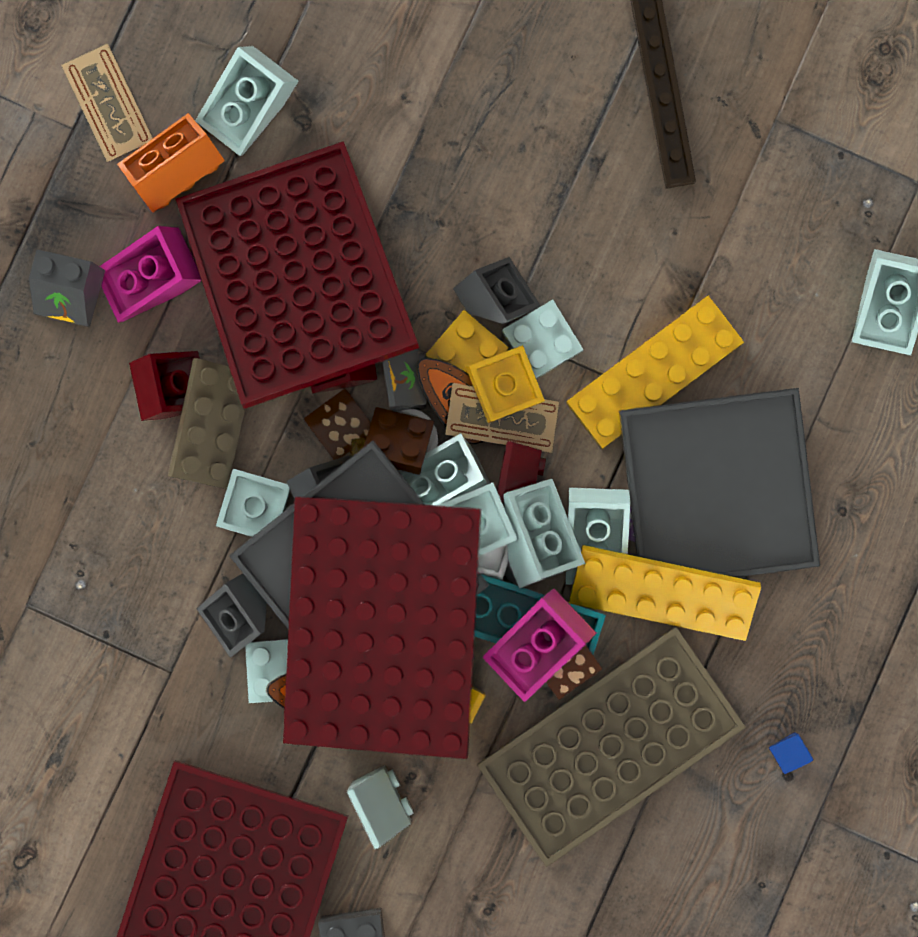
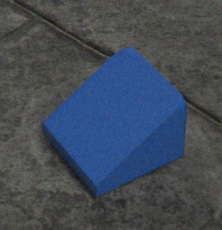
M795 732L768 747L784 774L814 760L799 734Z

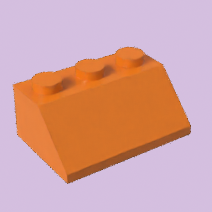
M187 113L117 165L153 213L158 209L166 207L181 192L190 190L195 182L203 176L215 172L225 160L204 130Z

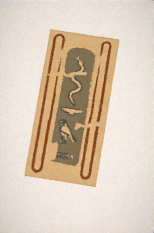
M108 44L61 65L107 162L137 149L153 139Z
M453 383L445 435L456 436L461 433L467 439L506 445L507 441H512L540 449L543 452L552 453L559 402L544 399L545 401L488 423L474 387Z

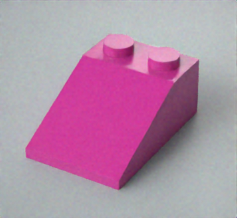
M157 226L99 266L105 270L101 287L118 323H122L173 299L202 281L197 265L178 227Z
M552 589L482 658L526 702L597 633L555 589Z

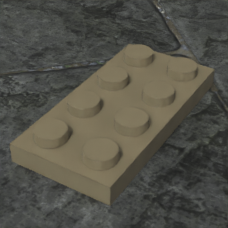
M199 358L193 359L168 473L169 477L227 489L245 411L241 405L229 366Z

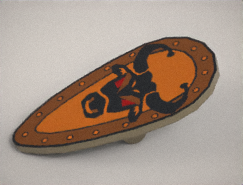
M421 358L416 364L420 387L430 407L446 428L452 384L473 386L469 374L458 367L438 359ZM465 438L469 444H478L484 442Z

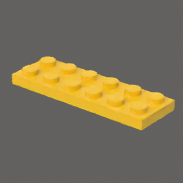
M708 295L567 400L566 404L602 450L622 435L619 410L662 405L742 345L744 341Z
M582 545L581 554L585 564L576 568L569 603L746 641L761 590L760 582Z

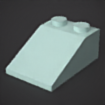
M254 46L238 47L195 121L236 154L243 156L285 105L298 80Z
M874 249L864 284L852 342L911 355L918 334V259Z
M461 433L426 453L420 475L398 470L425 505H440L490 484L474 449Z
M553 479L504 494L505 511L518 539L508 543L507 549L508 560L519 588L585 564Z
M569 488L568 520L580 551L582 545L628 554L629 490ZM576 568L566 571V584H573Z
M385 765L352 781L347 790L374 849L381 847L411 824L410 815L414 814L406 797L401 799L396 789L400 786L395 772L393 769L387 771Z

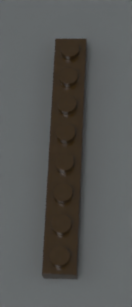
M630 0L665 189L695 184V172L662 0Z

